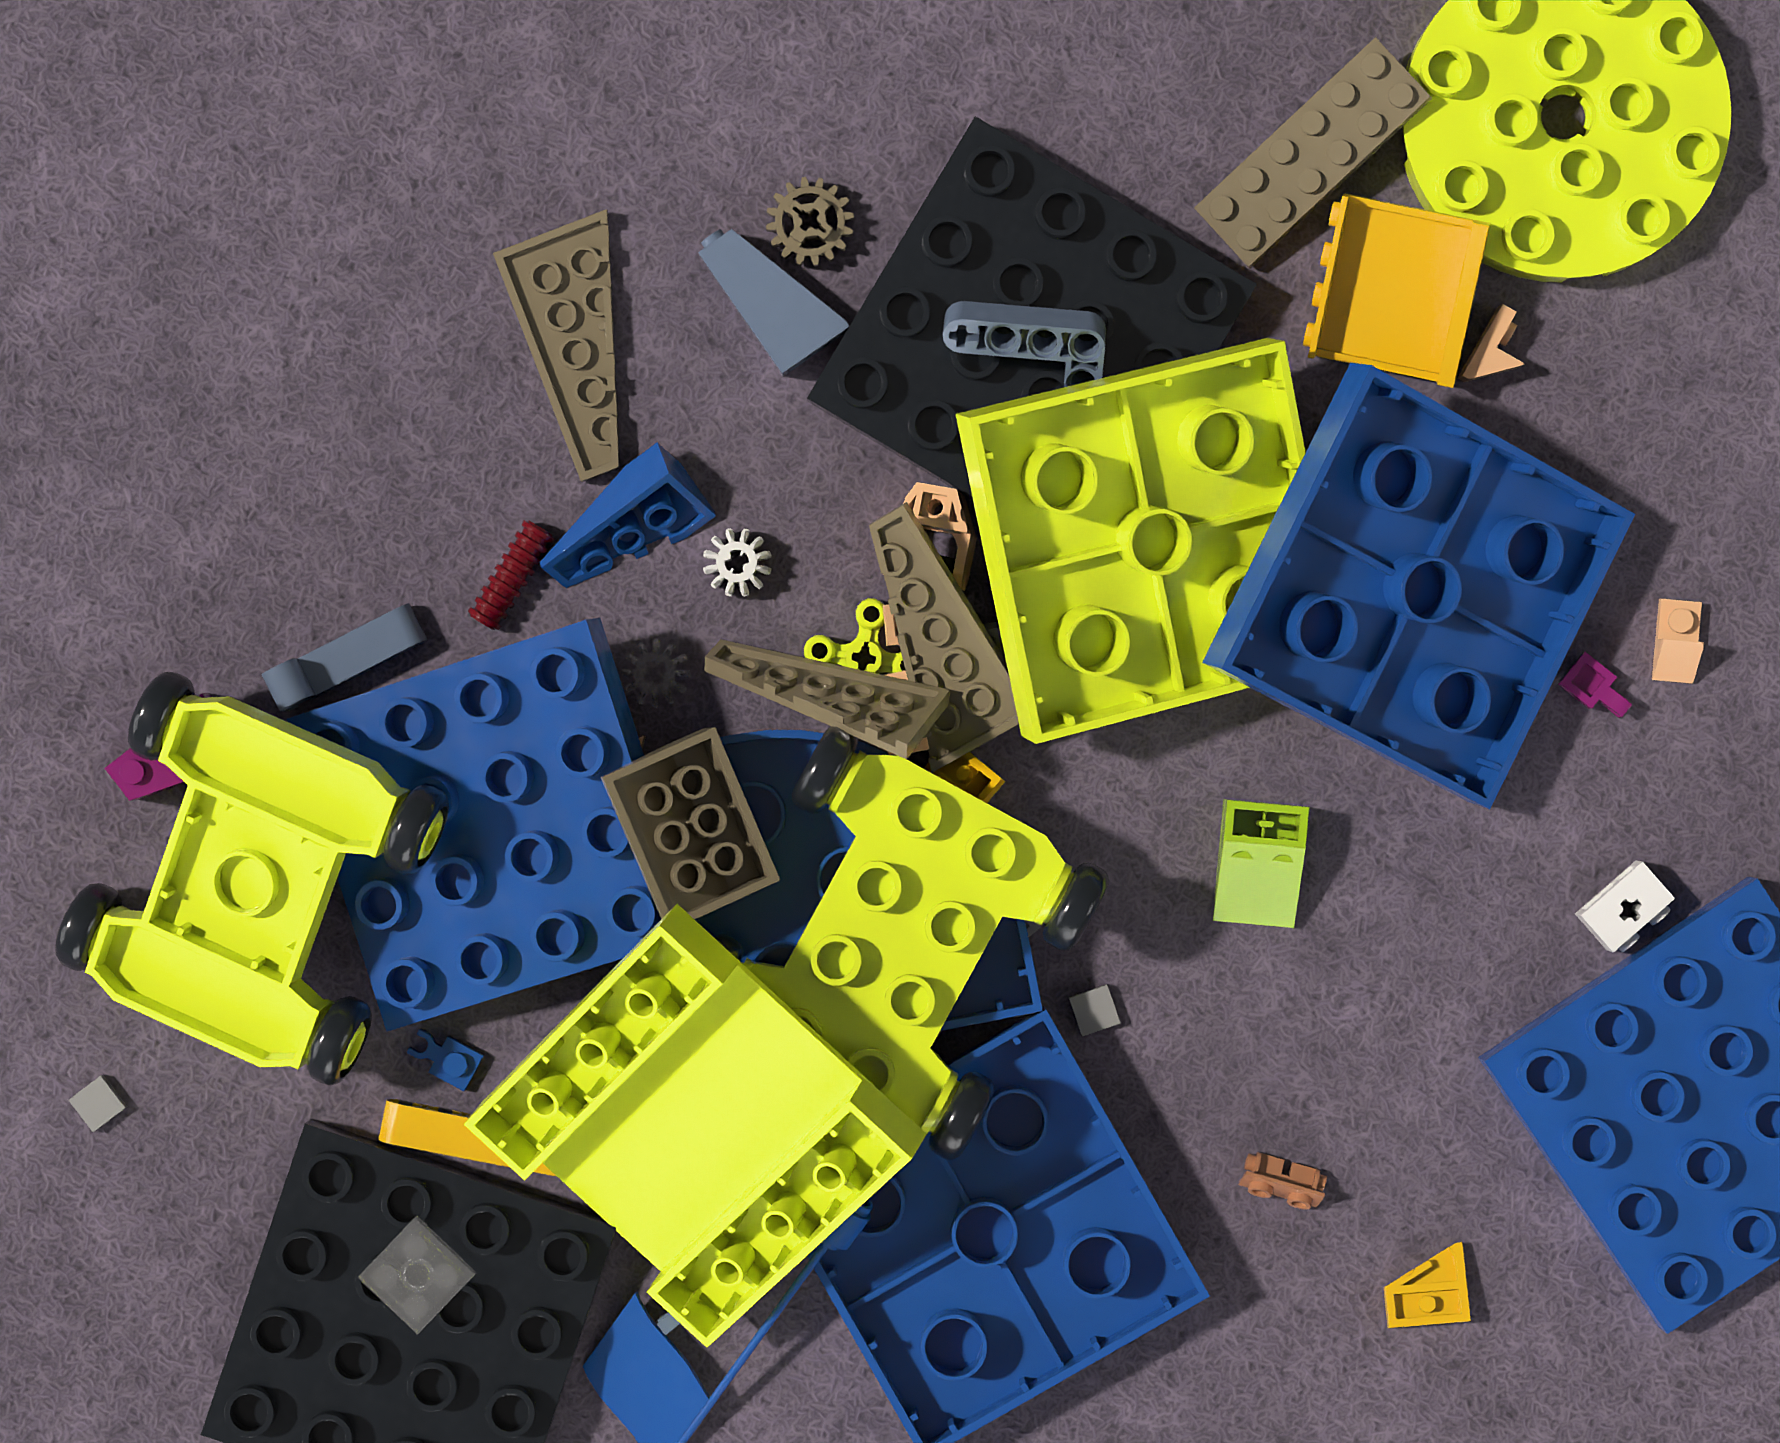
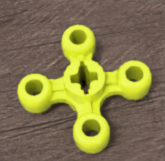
M867 598L857 606L855 613L859 632L851 643L840 645L833 642L827 636L815 635L810 637L804 646L805 658L858 669V662L852 660L853 653H860L865 643H868L870 655L875 656L876 661L875 664H868L864 671L876 674L902 671L900 664L903 661L901 652H886L878 642L879 630L884 625L882 605L885 604L875 598ZM868 607H875L879 610V618L874 622H869L864 618V611ZM822 643L826 645L828 652L824 658L817 659L813 656L812 649L815 644Z

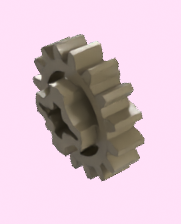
M802 177L801 187L797 189L790 182L786 183L788 194L784 197L781 194L775 193L773 196L779 204L778 208H767V214L775 218V222L767 224L766 230L767 232H777V236L771 241L772 246L784 245L782 258L785 260L792 254L797 255V266H802L805 258H811L813 266L818 267L819 257L823 255L830 262L834 261L832 252L834 248L841 251L846 250V245L841 240L842 236H853V230L845 226V223L854 220V214L843 212V208L849 204V199L844 197L837 200L835 197L838 192V186L833 185L827 191L823 189L822 178H818L815 187L809 186L806 177ZM804 196H817L814 203L800 204L796 201V199ZM831 207L834 208L838 219L836 231L826 222V215ZM784 213L794 223V229L788 238L784 233L782 224ZM798 213L804 214L807 217L812 216L813 213L818 214L817 223L821 230H816L813 227L808 228L807 231L802 230L803 221ZM820 240L825 244L814 249L801 248L806 241Z

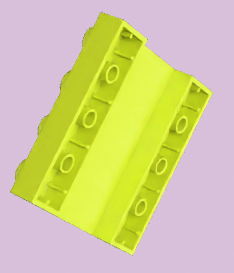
M678 904L647 933L481 1102L464 1123V1126L524 1181L543 1163L609 1225L616 1227V1231L660 1270L647 1293L706 1347H709L913 1158L927 1135Z

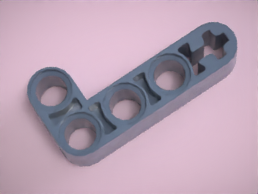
M970 301L956 302L946 311L943 341L954 352L1065 362V387L1102 378L1106 327L1102 317L1096 313ZM959 325H965L966 329H960L958 327ZM980 326H985V332L980 331ZM998 327H1008L1013 332L1000 334L995 329ZM1041 330H1048L1055 335L1044 338L1036 333ZM1088 333L1096 338L1092 341H1083L1078 336ZM1079 371H1086L1092 374V376L1080 378L1074 374Z
M408 603L298 659L293 658L264 672L261 676L279 711L288 712L299 707L298 704L308 699L313 700L334 689L335 685L343 681L348 682L371 670L372 666L381 662L385 663L424 643L428 639Z

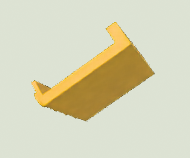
M1346 193L1342 196L1341 202L1334 201L1329 218V226L1335 227L1332 243H1324L1320 266L1327 267L1324 283L1316 282L1311 306L1318 307L1315 323L1308 322L1303 346L1310 347L1308 358L1314 359L1317 356L1346 363L1372 365L1379 370L1436 381L1437 385L1453 388L1456 382L1491 223Z

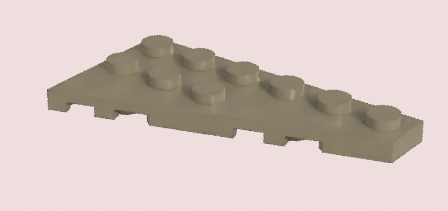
M606 209L493 253L581 482L620 468L608 210Z
M905 502L874 520L869 525L880 571L884 574L889 594L888 603L891 615L894 614L899 633L897 638L908 681L950 690L949 705L924 736V738L927 737L929 744L928 752L930 757L928 760L931 772L933 773L1015 727L1019 722L1006 660L912 509Z
M720 639L705 656L704 671L831 727H838L854 737L905 759L910 756L949 705V689Z

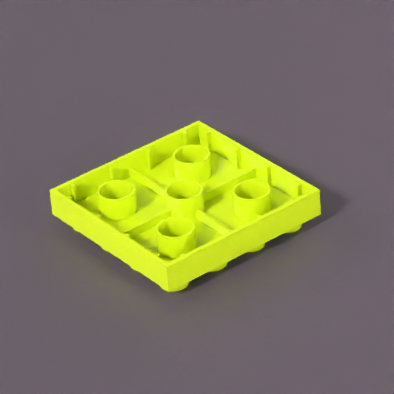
M1265 338L956 414L1022 737L1038 744L1250 688L1202 662L1306 453L1285 341Z

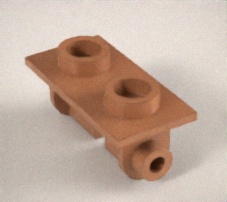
M1257 1152L1256 1155L1248 1153L1244 1169L1249 1171L1245 1172L1239 1181V1185L1247 1187L1250 1194L1261 1198H1270L1272 1195L1285 1198L1290 1206L1298 1209H1310L1311 1206L1317 1208L1325 1197V1193L1322 1192L1326 1185L1327 1176L1321 1175L1319 1169L1292 1162L1289 1175L1287 1176L1282 1174L1285 1160Z

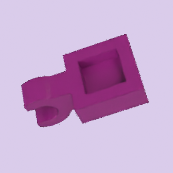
M1586 652L1581 654L1558 683V685L1588 709H1592L1599 701L1610 712L1620 718L1632 706L1627 699L1610 687L1617 676Z

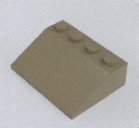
M715 727L698 730L601 777L661 919L676 904L682 907L693 919H697L780 881Z

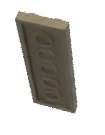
M1375 37L1199 202L1194 209L1251 269L1432 100V97Z

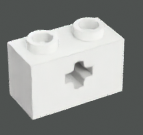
M1636 860L1577 911L1575 915L1607 951L1614 953L1619 949L1621 952H1624L1640 938L1637 932L1648 922L1651 925H1655L1670 912L1671 909L1667 905L1675 898L1644 862ZM1622 901L1636 903L1631 908L1634 913L1632 918L1619 916L1624 910L1620 905Z

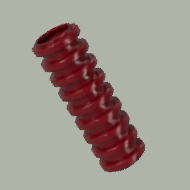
M525 520L522 522L521 525L524 527L522 532H516L515 537H517L515 543H509L510 551L508 554L503 553L501 556L504 559L502 564H496V574L488 577V580L491 581L488 587L485 585L482 587L481 590L484 592L482 597L477 596L475 599L477 605L475 608L470 607L468 610L472 618L492 630H500V620L508 617V614L505 613L508 607L511 609L514 607L515 604L512 602L514 597H520L521 592H519L521 586H527L526 578L528 575L533 576L535 573L532 570L534 565H540V555L548 552V549L545 548L548 542L553 543L555 540L552 534L529 520L528 522Z

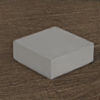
M1107 984L1068 997L1082 1036L1120 1024Z
M100 1075L68 1100L92 1132L98 1130L128 1107L104 1075Z

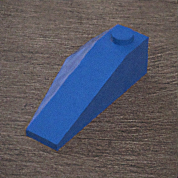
M657 442L619 472L540 561V565L543 570L562 586L568 588L611 570L613 559L618 556L634 553L636 559L649 554L646 545L668 536L671 544L684 540L713 519L716 514L682 464Z

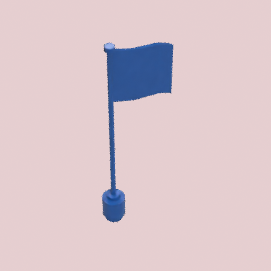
M870 1199L862 1204L821 1242L819 1248L711 1396H709L689 1361L653 1321L643 1305L638 1292H635L584 1363L583 1368L599 1397L632 1433L637 1443L688 1442L827 1249L834 1251L838 1250V1248L847 1250L871 1219L870 1212L873 1209V1204Z

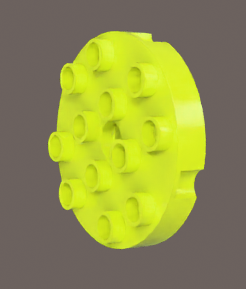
M1448 0L1419 38L1406 67L1410 75L1432 97V100L1403 126V138L1408 157L1403 165L1413 191L1424 210L1491 223L1482 263L1519 278L1562 283L1569 278L1591 277L1601 274L1607 276L1645 259L1669 243L1700 211L1712 192L1726 157L1731 129V99L1726 70L1718 47L1708 28L1686 0ZM1558 95L1577 97L1585 113L1583 128L1586 129L1585 134L1582 136L1578 133L1569 139L1550 137L1546 133L1547 131L1541 121L1543 106L1540 103L1544 98L1548 101Z

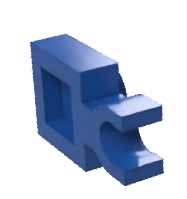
M420 1028L416 1035L427 1040L428 1047L426 1051L419 1052L409 1047L407 1053L418 1059L428 1058L434 1061L428 1073L462 1091H466L484 1054L451 1036L446 1038L442 1046L435 1041L433 1035Z

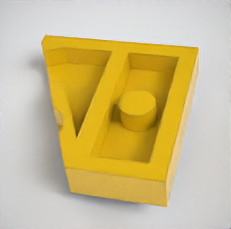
M1462 1242L1454 1243L1383 1287L1388 1328L1471 1321Z

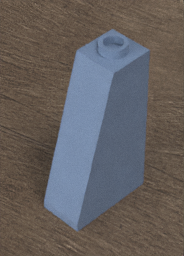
M721 229L717 230L701 242L704 248L698 252L700 258L783 376L837 340L848 330L849 325L845 319L734 230L731 229L725 234Z

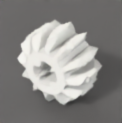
M731 528L726 529V537L729 542L726 545L717 536H714L711 541L720 551L717 554L710 550H705L703 554L707 559L716 560L715 565H708L703 568L704 573L713 574L718 571L720 573L712 581L711 586L716 589L726 579L728 584L725 589V595L729 597L734 593L735 583L740 585V592L743 597L749 596L747 581L751 580L758 589L763 587L762 581L754 576L756 572L764 575L771 574V568L758 565V561L771 558V552L763 551L756 554L755 550L763 544L764 540L759 536L750 545L746 544L750 531L745 528L741 532L740 542L735 541V534ZM735 551H741L740 556L743 557L746 554L749 559V563L743 565V572L740 574H734L735 570L733 568L728 571L726 567V562L732 560L731 553Z

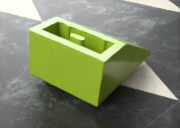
M1223 799L1212 921L1294 928L1306 850L1309 807Z

